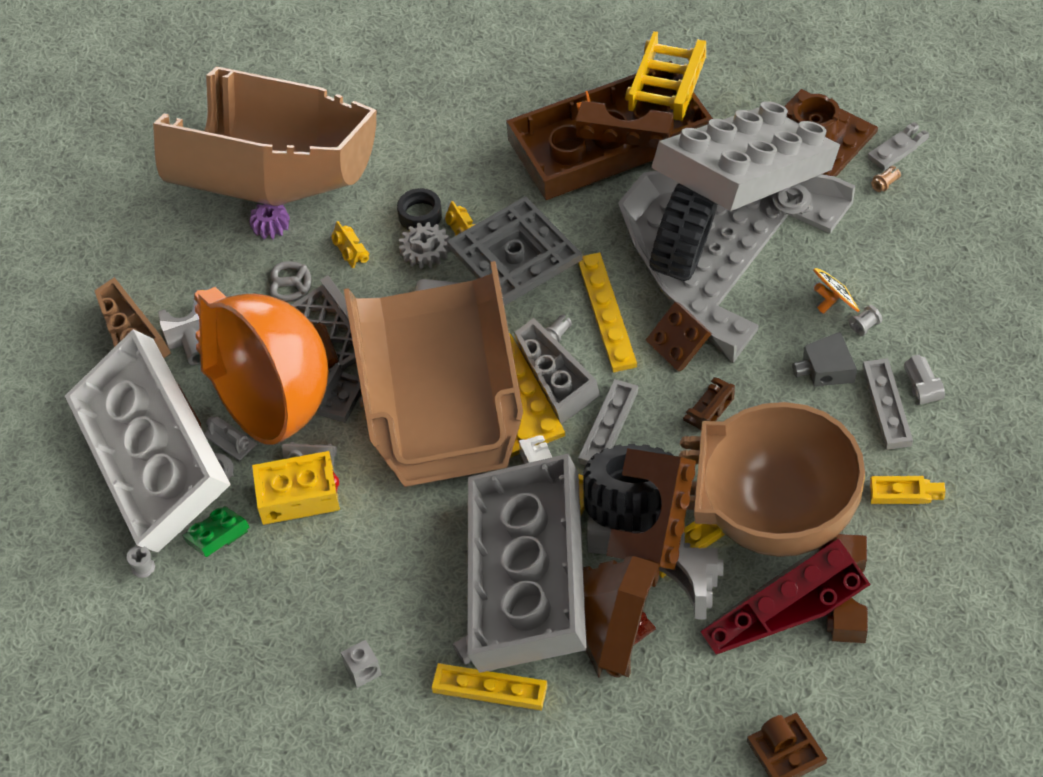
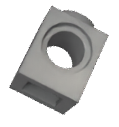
M366 640L341 652L344 666L357 688L381 676L379 662Z

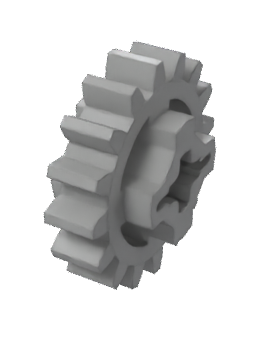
M427 222L422 227L420 223H417V228L414 229L410 226L409 233L403 232V238L399 239L400 256H403L404 262L410 261V266L412 267L416 263L419 264L420 269L425 264L432 268V263L434 262L440 265V258L447 259V252H450L447 246V241L450 239L449 235H446L445 229L439 230L438 224L430 227V222Z

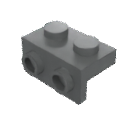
M335 363L332 370L328 371L326 391L317 412L320 416L346 423L362 392L359 377L343 373L341 364Z

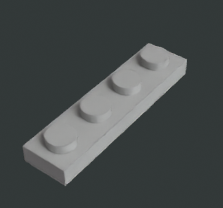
M889 359L864 361L862 368L886 450L911 447L913 439Z
M614 379L578 457L579 464L586 465L594 454H600L601 450L605 448L611 449L614 447L638 394L637 385Z

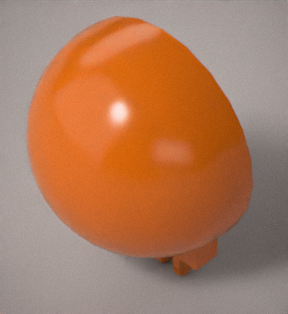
M216 287L208 290H197L194 293V300L198 303L195 305V312L199 316L200 329L196 332V339L198 340L196 350L201 357V372L212 381L222 403L232 418L253 439L267 445H275L297 433L315 415L327 386L328 361L326 350L313 324L295 307L271 296L241 294L226 297Z

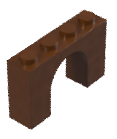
M627 448L622 475L654 483L661 495L662 508L657 522L646 532L630 533L611 529L606 556L619 559L635 556L658 563L659 567L675 570L676 562L679 559L681 536L685 529L684 521L687 507L690 503V490L692 480L695 477L696 461L679 456Z

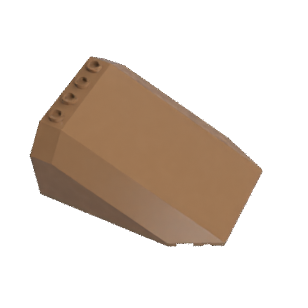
M495 261L490 262L492 274L473 281L382 298H356L349 288L344 289L370 441L404 487L508 467L522 419L523 408Z

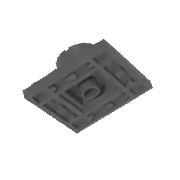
M526 196L447 241L448 248L477 279L492 274L490 262H496L504 306L583 260L582 253Z

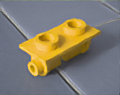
M451 201L445 215V220L451 226L456 236L475 224H472L473 220L466 208L456 206Z
M337 221L331 239L333 244L337 245L341 251L343 259L349 263L352 269L355 268L356 262L366 263L369 260V252L362 243H359V239L351 227L342 226Z

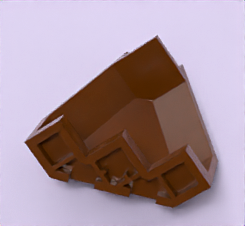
M629 556L625 557L621 563L612 560L600 563L598 568L592 569L590 566L583 567L586 652L598 678L603 669L613 677L625 676L629 678L631 674V653L645 600L651 586L656 587L659 580L658 563Z

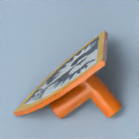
M813 269L816 275L831 289L829 290L820 282L814 287V290L825 298L817 306L821 313L824 314L839 298L855 311H860L849 291L842 283L821 269Z

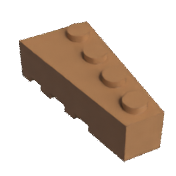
M115 277L94 291L114 347L134 329L153 338L163 358L171 354L161 335Z

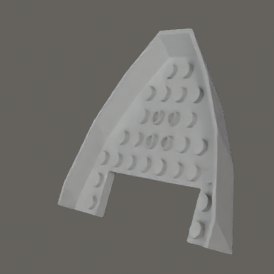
M658 171L644 172L618 202L633 244L671 303L673 304L675 301L680 303L712 333L707 340L728 360L734 363L758 331L759 325L720 307L719 304L788 215L793 217V215L788 213L783 215L782 211H776L775 204H773L774 194L732 211L717 205L712 226L695 272L690 280L681 281L655 272L649 266L653 244L661 219L678 182ZM820 174L798 183L810 192L811 203L810 208H807L804 214L797 213L794 218L831 233L853 204L855 185L834 176ZM788 198V203L793 202L796 204V199L791 200Z

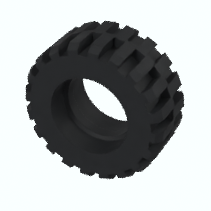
M678 183L671 194L657 231L649 261L650 268L655 272L681 281L690 280L702 255L718 204Z
M628 444V446L615 445L611 449L605 448L601 450L600 454H594L586 463L583 471L584 508L594 521L597 520L604 527L607 525L610 529L625 530V532H646L652 528L661 513V495L658 488L651 481L622 475L627 448L667 455L673 454L664 452L662 448H652L646 444L642 446Z

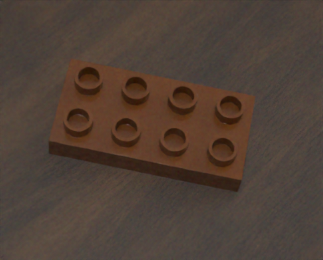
M650 69L648 72V76L674 81L683 79L682 75L655 69ZM636 74L588 91L590 102L605 104L608 113L620 120H637L644 117L650 110L673 113V109H670V106L637 100L634 110L629 111V101L625 100L627 88L632 87ZM645 84L641 90L642 92L668 97L677 95L676 90ZM585 92L506 120L508 141L545 200L654 160L657 149L576 137V118L579 112L576 103L587 101ZM694 92L683 120L674 119L672 137L681 134L685 128L697 129L708 125L709 121L713 119Z

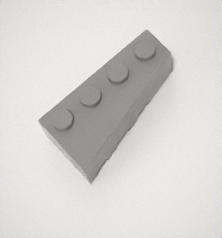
M534 318L514 332L521 353L561 424L600 396L597 380Z

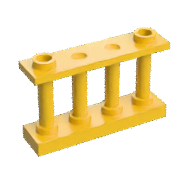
M653 31L651 39L645 43V54L632 87L627 88L625 100L629 101V111L634 110L637 100L670 106V109H673L674 119L682 121L706 58V41L697 39L695 47L690 50L658 44V32ZM656 53L686 58L689 63L679 65L654 60ZM650 69L677 73L682 74L683 79L674 81L648 76V72ZM645 84L676 90L677 95L668 97L642 92L641 90Z

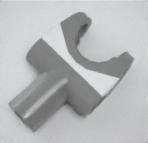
M193 299L192 312L185 317H173L165 309L158 311L160 325L169 350L183 346L190 365L201 364L200 354L196 350V344L198 343L196 332L200 329L199 316L195 312V305L198 304L197 301Z

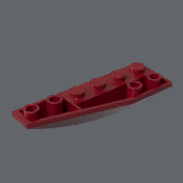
M836 536L832 541L812 551L771 579L700 632L717 655L825 616L871 584L843 543Z

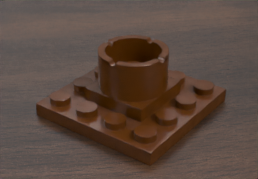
M801 89L784 106L788 110L787 118L797 123L802 121L817 123L826 129V138L840 144L832 170L822 175L836 177L878 132L877 126L841 109L835 100L829 99L826 95L811 94Z

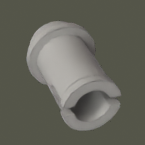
M560 315L550 327L545 328L558 342H560L564 332L572 326L569 318L564 323L562 322L566 318L565 315Z

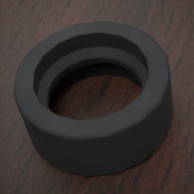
M425 188L409 190L397 202L399 221L407 230H409L410 226L414 229L417 228V223H420L422 227L427 222H430V227L440 223L442 218L441 200L432 190ZM424 203L433 207L430 213L423 216H412L406 213V210L415 204Z

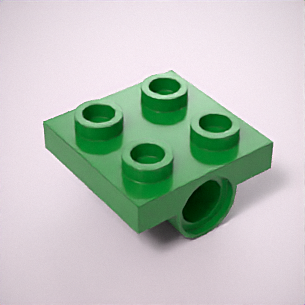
M224 506L212 511L210 516L202 522L190 526L188 531L182 536L188 545L203 556L208 557L225 544L229 546L248 532L247 529L250 527L243 517Z

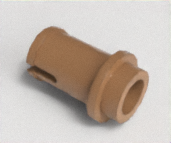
M890 166L882 174L875 175L871 182L873 189L877 192H885L890 184L901 177L899 169L892 173L896 167Z

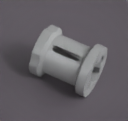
M869 305L858 316H852L849 319V325L857 334L864 336L869 328L882 322V315L876 307Z
M135 546L128 551L127 562L132 567V573L138 578L148 577L155 570L154 561L151 560V554L147 547Z

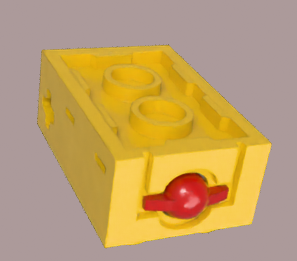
M329 451L252 465L257 508L263 525L340 510L337 494L340 481L334 473Z

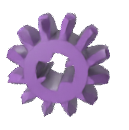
M257 204L256 209L251 210L249 222L256 236L261 235L265 239L270 235L274 240L276 233L282 236L283 230H288L290 218L283 205Z

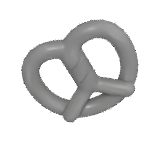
M285 261L275 265L271 271L273 283L270 286V294L274 298L285 302L295 301L306 295L310 289L311 274L306 265ZM283 269L298 270L295 277H278L279 271ZM303 276H304V284H302V283L300 282ZM281 286H296L299 291L289 295H281L277 292V288Z

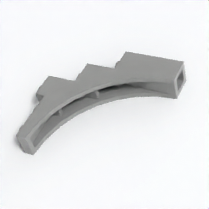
M590 515L587 528L588 553L606 554L611 529L607 525L605 527L600 525ZM633 531L632 533H643V532ZM683 532L679 547V559L676 562L675 570L659 567V571L677 582L686 592L693 606L695 619H706V608H712V587H717L718 576H723V559H718V548H690V543H685V532Z

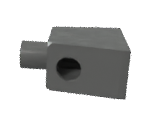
M841 332L807 344L804 347L803 361L792 364L795 377L810 375L814 386L855 382L857 368Z

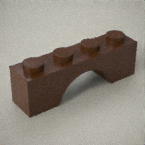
M582 101L576 118V137L657 149L659 141L672 137L674 113L650 110L640 119L625 121L611 116L606 110L605 104Z
M838 534L837 537L861 571L864 572L867 562V535ZM850 598L832 610V615H827V632H832V641L866 643L868 607Z

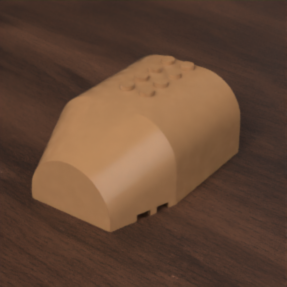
M216 66L206 75L208 115L204 131L183 127V119L178 118L171 125L169 124V115L165 113L153 123L156 167L163 181L271 206H279L355 184L362 176L372 152L377 110L356 101L351 102V105L343 102V96L337 94L334 98L327 96V90L321 87Z

